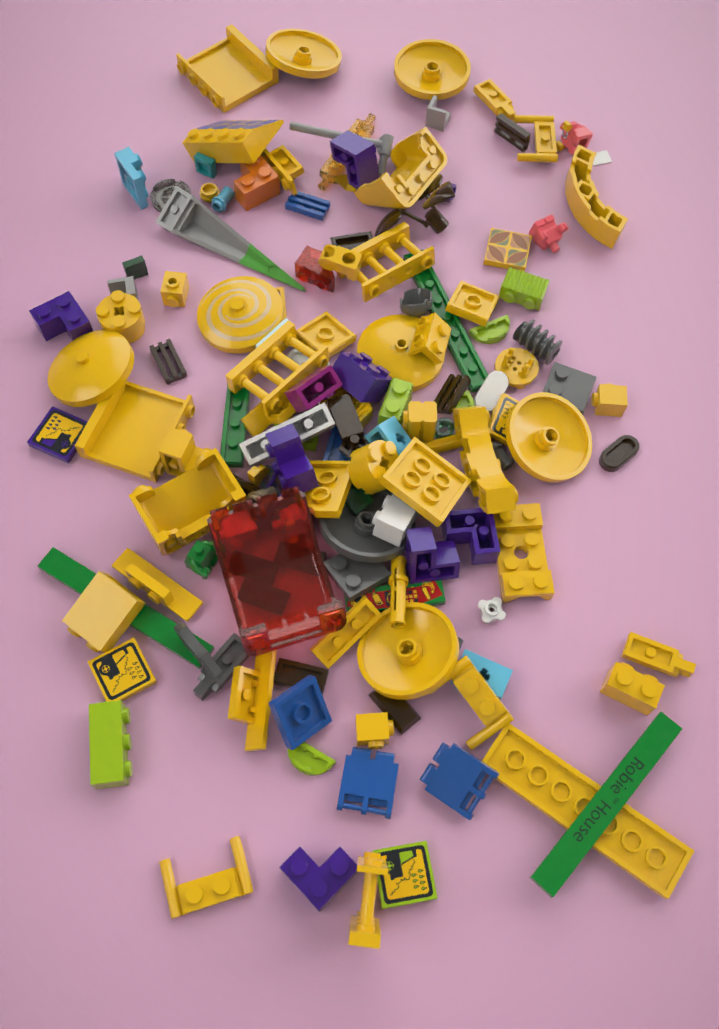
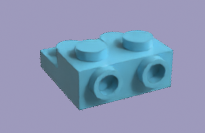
M130 147L114 153L122 184L141 210L149 207L147 202L149 195L144 183L146 176L140 167L143 165L140 156L137 153L134 154Z

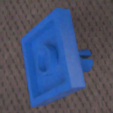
M308 675L268 703L286 748L294 750L332 722L316 677Z

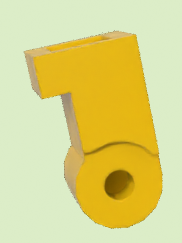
M327 244L324 246L318 263L326 270L347 275V279L355 281L362 266V254L340 246Z

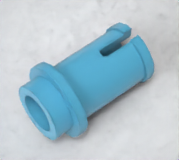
M225 186L218 196L212 198L211 206L216 212L226 210L227 204L235 195L233 189Z

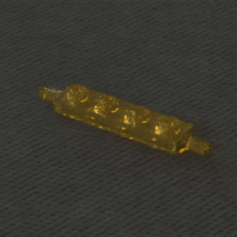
M369 113L364 121L357 118L349 131L359 136L370 138L374 133L375 126L372 123L376 119L375 115ZM332 154L320 169L319 176L322 180L318 184V188L322 189V191L326 190L329 183L337 184L332 179L333 177L344 175L346 172V166L333 160Z

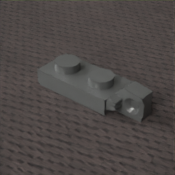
M233 633L212 657L222 672L216 677H212L202 668L201 674L198 677V680L201 682L193 690L195 695L203 701L212 691L217 693L233 676L234 667L242 666L254 652V647Z

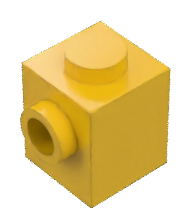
M165 271L160 290L164 305L185 307L190 287L187 273Z
M611 383L599 384L596 393H592L591 406L595 407V415L622 417L628 406L627 386L613 385Z
M387 712L356 714L357 746H368V749H382L385 744H389V736H394L393 720H388Z

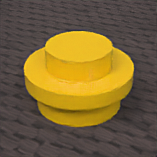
M210 182L203 184L199 191L200 198L205 202H212V198L220 193L219 188Z

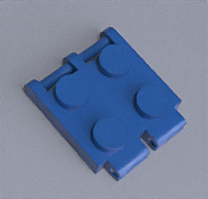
M442 742L432 758L440 764L439 767L429 763L420 780L427 785L424 789L466 819L471 820L474 816L472 812L480 799L484 800L487 795L485 791L494 778L497 779L499 773L457 744L453 743L450 747ZM489 774L483 786L481 787V789H479L478 787L484 779L485 775ZM475 794L476 797L469 806L468 810L465 809L467 804L471 800L472 796Z
M353 747L352 754L346 755L337 810L342 811V808L361 811L362 815L373 813L384 815L385 819H391L399 764L394 763L395 754L376 751L374 760L370 759V749ZM344 801H349L350 803H360L362 804V806L344 803ZM368 805L376 806L378 808L383 807L386 808V810L368 807Z

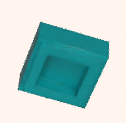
M197 152L194 156L196 172L214 179L217 175L215 159Z

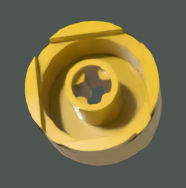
M116 290L111 295L105 297L96 307L95 311L102 330L120 333L129 344L137 341L144 334L145 318L141 305L134 296L123 293L121 290Z
M376 440L354 450L349 456L351 457V463H348L347 468L352 483L357 489L362 488L366 491L365 494L371 495L385 490L386 488L379 483V480L399 457L395 444L392 441Z

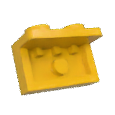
M436 313L421 317L416 324L409 352L412 355L423 352L435 365L442 363L451 328Z

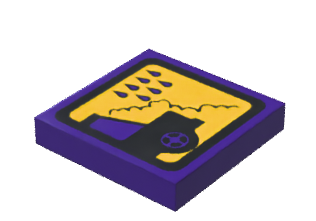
M52 406L27 443L30 447L69 464L77 453L75 444L87 421Z

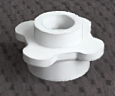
M494 597L488 601H479L478 608L481 609V619L484 623L501 621L505 618L506 613L502 610V600L499 597Z

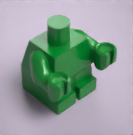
M197 540L185 558V565L206 580L213 570L212 566L215 567L220 557L226 551L224 545H218L212 541L204 540L201 542Z

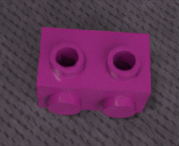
M328 365L314 371L286 391L285 395L296 412L308 411L318 406L317 403L322 399L327 400L336 393L335 390L343 384L332 366Z

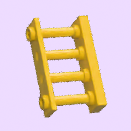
M402 222L352 249V251L362 254L361 268L369 265L379 274L370 280L361 271L357 275L356 280L361 283L362 297L365 303L435 265L434 247L431 246L423 251L417 248L410 241L409 225L406 222ZM402 246L413 255L405 261L394 252ZM386 255L396 266L386 270L377 260ZM337 272V275H338L341 279H343V278H345V277L347 276V275H344V274H342V273Z
M288 320L225 375L228 388L235 394L241 388H246L262 400L264 415L269 417L273 412L278 411L281 405L288 399L285 395L286 391L317 369L327 366L330 361L328 346L323 345L315 352L297 339L295 324ZM292 346L309 359L300 366L282 352ZM273 360H277L292 370L293 373L285 380L266 366ZM257 374H262L278 387L268 394L250 380Z
M364 851V856H358L357 872H364L360 911H357V915H351L348 945L380 949L379 918H374V905L378 874L388 876L386 859H380V853Z

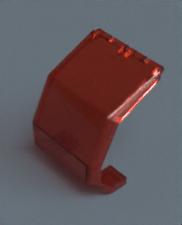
M298 486L281 490L282 496L277 497L276 492L256 497L257 503L253 504L252 499L232 504L233 510L228 511L227 506L210 510L211 516L207 518L244 651L249 656H258L339 631L347 623L345 606L342 599L336 601L320 553L306 495L303 491H299Z

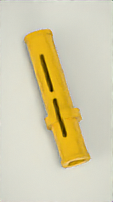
M398 556L391 560V576L388 579V583L391 586L389 625L394 629L406 627V586L408 585V577L406 576L407 559L403 556Z

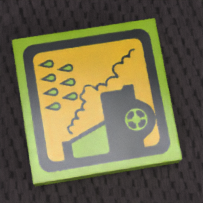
M427 840L372 850V852L380 853V859H386L388 866V876L378 874L377 879L382 909L438 899Z

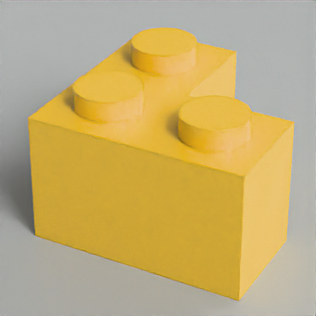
M171 427L159 449V454L166 473L177 477L196 467L197 456L205 450L211 451L212 449L197 447L194 437L189 431Z

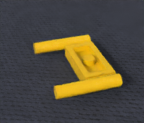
M515 115V123L534 124L535 153H517V162H557L558 154L554 116Z
M466 655L457 661L453 672L441 686L452 679L465 700L483 724L486 725L484 729L466 741L468 747L473 750L512 722L514 718L473 665L469 657Z
M240 836L229 839L236 865L235 868L232 867L179 884L178 886L175 884L170 858L159 861L171 919L254 892Z

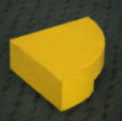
M259 464L258 468L253 466L247 472L249 482L258 486L270 472V469L263 464Z

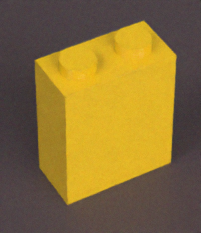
M98 571L62 621L69 626L67 630L72 635L78 638L81 636L88 641L86 643L88 648L96 653H99V651L107 652L115 646L146 602L110 574Z

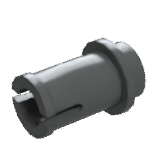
M493 442L492 446L496 459L500 460L502 470L506 471L514 465L515 461L502 448V443Z

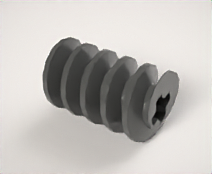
M534 319L529 322L524 321L515 330L513 340H519L520 345H525L526 350H532L534 356L539 355V360H546L545 364L549 365L558 355L562 340L553 343L556 336L552 335L547 338L549 330L546 329L541 333L542 325L539 324L534 328Z

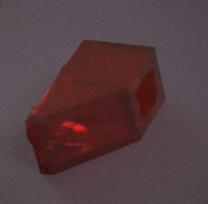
M306 246L295 262V277L303 282L311 283L322 290L333 293L335 290L334 273L324 269L318 263L322 251Z

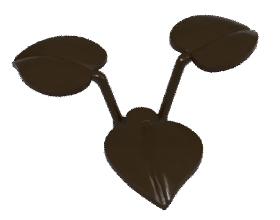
M439 174L419 197L418 201L424 197L427 199L422 205L424 210L432 208L425 214L426 221L404 209H395L380 221L375 237L392 228L402 215L423 224L425 228L430 226L436 234L441 233L446 229L449 222L437 210L435 205L455 197L452 183L447 181L441 185L443 176Z

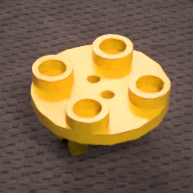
M510 347L503 350L497 356L494 364L495 371L505 373L508 377V385L517 389H524L526 385L531 384L536 379L539 371V364L535 356L522 348Z

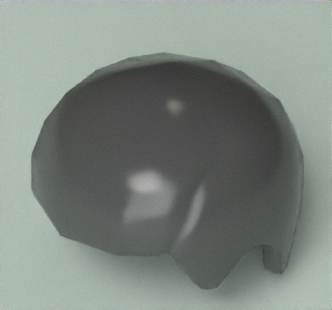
M425 288L407 290L404 292L403 300L400 298L401 311L412 317H420L427 314L433 304L432 292Z

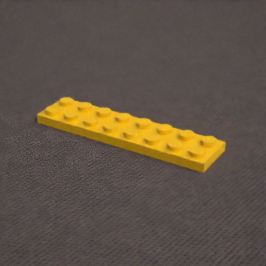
M510 723L503 727L482 759V762L499 773L496 779L498 782L566 830L601 787ZM626 803L592 846L594 850L665 900L669 899L694 853V850Z

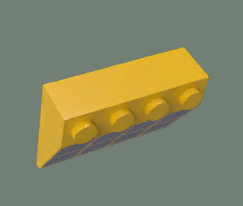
M222 120L190 130L182 143L193 162H195V154L199 152L215 159V163L254 164L284 122L283 120Z

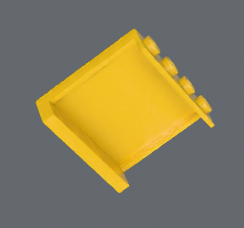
M232 24L226 27L227 38L185 60L179 53L176 54L177 69L180 74H184L193 86L195 85L202 95L207 96L212 104L223 113L279 82L278 68Z
M126 380L113 395L97 404L78 438L75 448L82 458L157 483L159 477L165 473L159 449L171 427L178 430H186V423L189 418L193 417L196 408L192 395L188 394L186 400Z

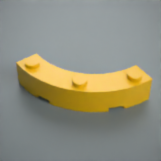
M578 145L565 181V194L569 208L578 223L593 238L613 249L621 236L628 218L616 212L609 205L605 206L598 198L599 193L594 182L591 180L592 165L597 153Z
M480 405L454 408L456 437H461L463 450L459 451L465 475L472 480L469 487L473 496H479L480 498L478 500L479 507L486 514L515 511L516 503H518V492L514 485L505 478L501 471L500 460L496 459L488 427L490 423L489 411L486 410L485 406Z

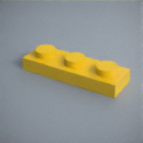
M363 597L309 650L329 669L383 615L367 597Z

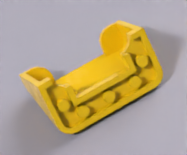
M425 126L401 140L392 148L390 157L396 169L390 176L385 172L375 181L361 185L354 194L365 205L401 210L407 209L414 205L446 166L447 155Z
M216 448L211 451L205 450L197 456L196 467L155 489L151 486L140 485L129 494L132 504L163 556L174 553L219 527L222 519L246 508V494Z

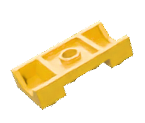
M540 503L516 504L515 511L494 513L493 516L500 547V554L496 562L502 603H508L519 597L533 596L551 600L555 592L551 570H548L542 535L543 520ZM518 549L523 550L527 557L519 559L515 556L514 551Z

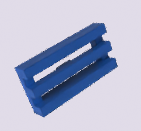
M297 191L295 196L291 193L288 201L285 202V209L321 221L324 220L330 208V201Z

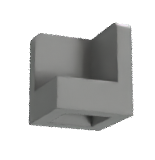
M433 95L427 107L425 126L443 132L450 120L451 113L436 108L437 96Z
M133 276L107 281L111 294L116 290H121L123 293L130 294L138 300Z

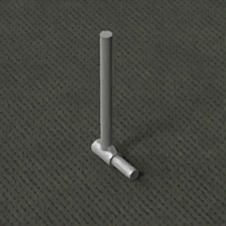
M292 121L289 126V130L331 139L343 133ZM384 134L379 140L363 137L374 143L380 156L378 163L379 177L385 173L387 160L390 157L394 139L390 134Z

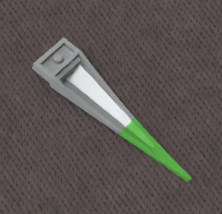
M178 186L175 187L155 221L158 225L184 240L301 291H306L302 285L193 195Z

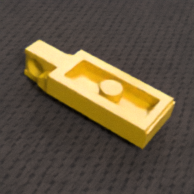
M491 79L474 86L473 92L495 115L498 116L502 113L514 122L516 111L513 109L512 100Z
M629 632L621 654L622 658L677 677L679 674L689 678L694 674L696 664L683 659L684 655L679 653L680 650L633 632Z

